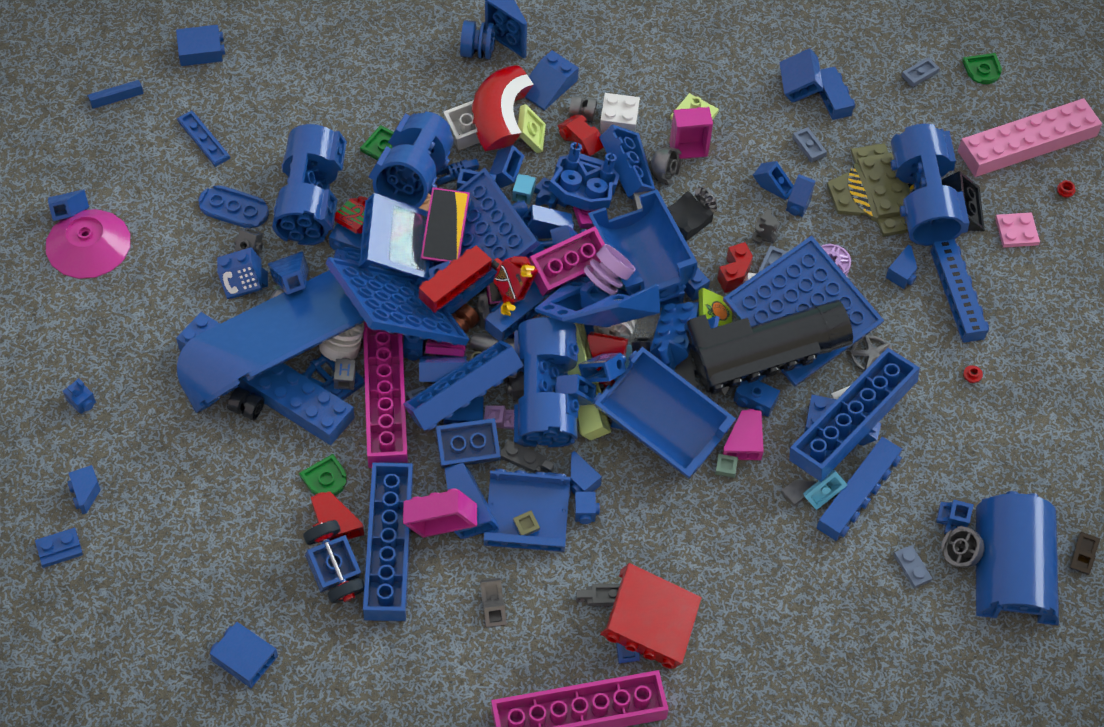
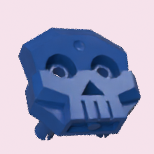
M577 142L571 143L569 154L559 157L548 189L563 204L586 211L598 210L604 207L609 208L620 177L614 169L617 159L616 155L613 154L612 159H610L611 153H607L603 161L581 154V144L578 143L576 149Z

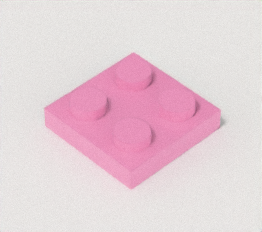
M1032 213L996 215L995 220L1003 248L1039 245L1040 240Z

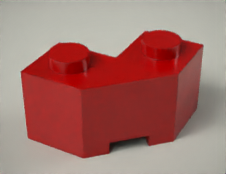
M573 115L557 125L560 130V136L565 141L577 142L576 149L578 143L581 144V154L592 156L604 148L599 138L601 135L599 130L595 126L590 127L583 115Z
M746 242L728 247L726 260L729 264L719 267L717 280L724 293L733 291L742 285L749 273L753 255Z

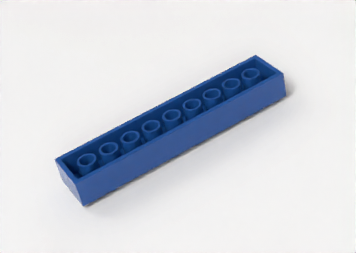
M200 312L176 338L179 350L182 351L186 343L193 337L220 323ZM284 363L250 381H247L246 377L239 380L240 384L238 386L249 391L250 395L254 393L263 397L265 400L264 404L329 445L335 442L355 418L352 405Z

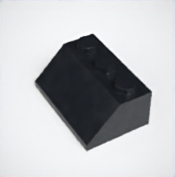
M961 171L941 179L942 185L950 186L957 192L963 191L969 219L968 231H985L980 187Z

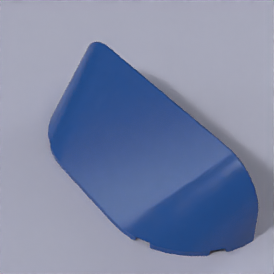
M328 270L308 280L306 288L291 294L284 292L189 340L180 352L177 361V375L180 385L194 411L198 413L214 405L220 399V396L226 395L238 388L239 380L246 377L247 381H250L264 372L362 324L364 319L360 316L350 298L345 294L341 285L338 284L335 276Z

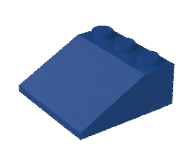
M485 0L486 30L489 23H494L495 40L522 58H526L527 22L515 0Z

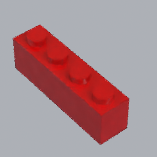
M477 245L472 249H467L460 258L452 260L445 269L439 270L429 281H424L420 285L419 299L435 313L491 271L492 259Z

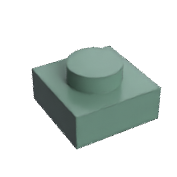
M718 454L715 475L735 478L738 457Z

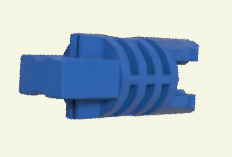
M477 159L462 160L447 165L445 169L441 168L436 173V176L445 173L447 175L437 180L438 185L458 179L461 169L478 170L479 163Z

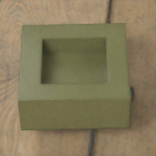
M532 510L513 518V522L520 535L528 536L540 530Z

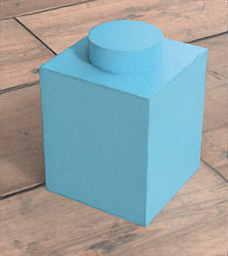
M518 174L513 188L512 201L517 202L520 200L521 202L524 200L526 204L530 205L535 190L536 178Z

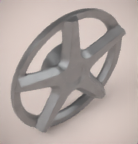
M866 335L853 344L851 356L854 363L865 371L881 355V352L887 348L893 349L890 343L884 339ZM870 340L879 341L883 345L873 347ZM860 342H865L866 350H855ZM855 355L865 356V367L857 362Z

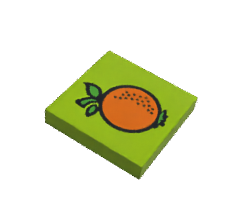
M701 288L699 290V316L706 314L707 319L719 316L718 326L731 323L732 311L723 301V296Z

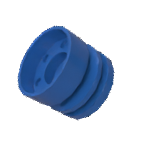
M464 20L461 33L460 56L472 58L475 50H477L478 58L482 59L483 51H485V59L490 60L495 47L496 34L494 23H489L486 30V24L482 22L480 30H478L476 21Z

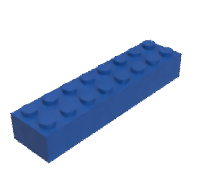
M887 348L790 447L789 461L822 482L918 382L920 367Z
M372 463L363 601L364 620L406 621L411 529L403 524L404 501L412 499L413 463Z

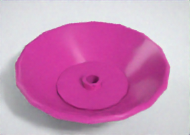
M99 209L83 210L72 217L61 219L53 226L46 239V255L51 266L63 275L78 279L96 278L111 272L124 261L130 249V232L124 221L113 213Z

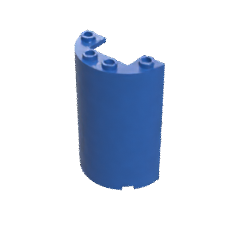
M657 189L640 195L642 208L609 220L606 207L588 213L604 243L619 251L635 267V272L628 280L620 278L629 296L654 284H658L659 299L662 302L682 292L686 288L685 284L695 277L697 261Z
M642 347L638 352L635 350L628 359L630 363L626 372L614 379L615 383L613 386L608 385L602 394L600 392L593 400L594 406L682 475L690 479L691 475H694L719 444L736 418Z
M1009 491L1006 494L982 499V502L976 507V532L984 543L983 556L976 564V616L997 618L1002 610L1038 615V623L1059 625L1057 516L1055 507L1037 494H1019L1016 491Z

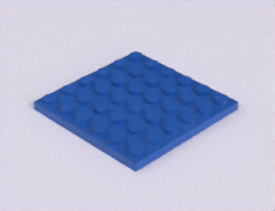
M483 168L456 190L470 193L460 257L467 249H472L477 245L492 259V262L496 258L504 261L513 256L525 257L540 245L486 168ZM421 226L400 239L402 243H408L418 252L420 248ZM431 261L430 268L444 262ZM491 267V271L462 292L463 301L445 308L447 312L453 314L492 283L497 271Z
M812 235L723 297V301L739 320L748 318L751 326L799 312L814 305L818 306L834 300H840L851 322L853 331L852 345L884 322L883 318ZM852 345L833 350L830 353L820 354L809 365L802 366L801 363L796 365L793 370L784 372V369H782L781 371L795 387Z
M328 257L326 265L330 272L335 276L338 284L341 285L345 294L350 298L352 304L370 329L384 330L392 334L394 332L400 333L408 337L416 336L424 340L433 339L437 342H449L453 345H467L470 339L450 312H447L445 308H440L434 313L419 299L420 286L416 285L417 277L375 266H369L364 269L359 267V263Z

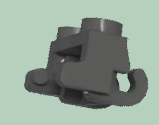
M766 209L762 217L755 224L756 231L752 239L757 244H761L762 241L774 243L778 238L779 233L777 231L780 228L781 222L778 221V218L772 216L771 209Z

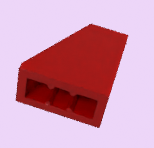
M592 331L588 334L587 339L592 358L609 353H622L626 356L629 339ZM613 379L611 381L599 383L604 384V387H607L608 385L612 387L615 381Z
M330 491L326 493L320 492L311 497L317 522L337 520L341 531L331 537L330 541L346 535L347 540L364 535L362 522Z

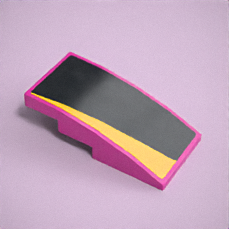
M432 188L421 259L451 262L454 259L460 258L470 196L469 192Z

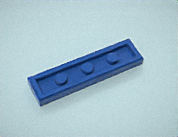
M192 110L177 118L179 124L215 167L230 159L227 151Z

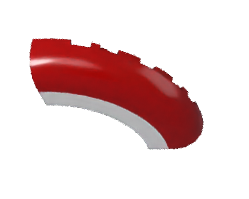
M513 65L495 71L481 83L474 95V101L472 102L473 124L476 125V135L485 151L513 145L522 133L514 117L513 104L515 101L525 98L534 84L520 66Z

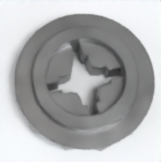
M698 187L695 190L697 201L705 208L715 212L717 210V202L713 194L706 188Z

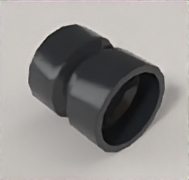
M238 387L229 398L228 410L237 414L242 413L244 417L254 421L261 413L265 400L254 393L250 395L249 391Z

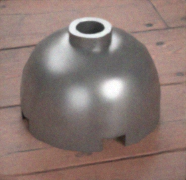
M661 148L650 158L649 166L652 175L658 181L667 184L674 183L671 180L675 174L677 176L680 174L682 159H679L681 151L676 148ZM666 172L672 173L671 176L665 177Z
M960 526L953 531L950 530L942 541L941 548L946 561L956 567H972L980 561L984 553L982 538L977 532L968 527Z

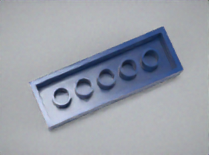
M500 340L403 403L415 424L424 431L431 430L437 426V422L440 420L448 419L457 409L468 406L475 397L479 398L485 395L492 386L500 385L507 376L517 374L524 365L514 348Z

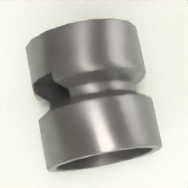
M572 95L569 117L583 115L587 120L594 121L597 99L591 97L583 99V96Z

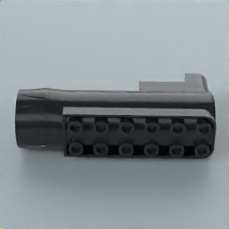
M834 300L818 306L814 305L805 310L753 326L750 325L748 318H744L711 329L706 314L692 318L684 325L697 373L706 392H711V395L721 392L723 388L728 386L729 389L736 388L744 381L748 383L759 380L758 377L763 375L766 377L774 376L777 374V371L784 369V372L793 370L796 365L801 363L802 366L813 363V360L817 359L818 355L830 353L833 350L852 345L853 343L851 322L840 300Z

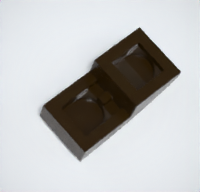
M1080 532L1069 568L1090 575L1101 538Z

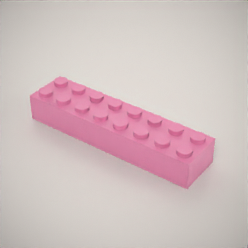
M1083 98L962 138L958 152L974 177L1096 137L1102 123Z

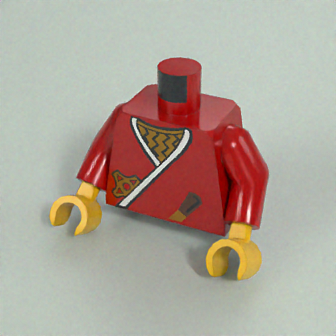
M513 256L504 261L496 258L491 264V267L497 271L493 281L503 300L501 306V313L503 315L510 316V310L514 311L516 308L513 303L525 298L539 271L534 266H531L529 259L524 256Z

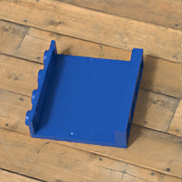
M504 469L490 470L488 506L499 528L484 532V546L565 552L571 477H567L565 474H555V476L544 472L528 474L522 470L507 472ZM532 510L540 530L528 536L520 535L513 522V518Z

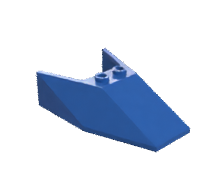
M585 275L563 285L535 308V312L563 322L607 328L660 313L659 285L654 284L630 296L614 294L582 309L580 306V289L588 281H591Z

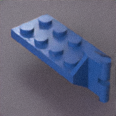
M699 302L670 303L662 307L650 353L673 371H675V367L689 356L691 346L684 325L688 320L699 316Z

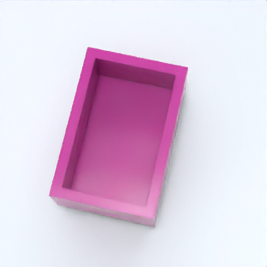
M709 107L674 110L670 148H676L681 151L679 159L708 157L713 128Z
M449 489L443 493H431L429 496L413 497L411 500L404 501L403 524L423 538L477 527V503L459 489Z

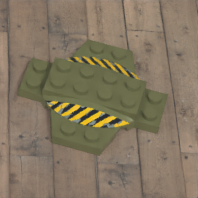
M885 143L852 148L851 155L855 164L851 170L827 182L837 214L867 215L872 221L877 222L882 237L908 233L907 223L905 224L904 217L900 215V206H903V199L915 191L914 184L902 182L896 177L895 171L891 169V160L894 159L893 154L888 152Z

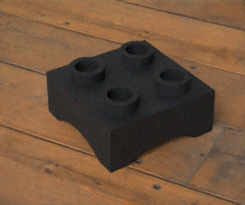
M689 191L683 194L674 204L667 207L686 241L713 220L714 213L702 206Z

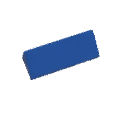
M139 80L88 94L87 96L92 109L142 95L144 92Z

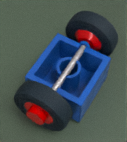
M337 520L319 522L303 534L307 545L322 542L321 545L308 549L305 557L320 593L333 588L327 593L331 603L348 602L364 591L363 581L356 579L359 578L361 571L346 535L331 541L329 540L341 531Z

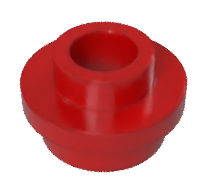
M1068 180L1062 181L1057 187V192L1062 197H1072L1075 193V185Z
M970 365L965 368L963 376L970 383H978L983 377V372L979 367Z

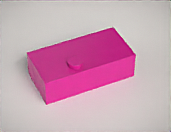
M596 226L528 258L531 266L539 270L534 281L542 296L585 276L584 268L586 265L591 266L590 261L592 259L601 262L597 257V252L605 243Z

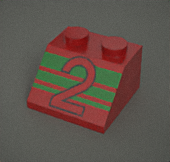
M363 196L350 198L335 213L334 221L355 233H362L365 201L368 198Z

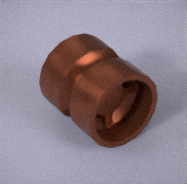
M464 304L454 314H451L465 334L480 321L477 312L467 304Z

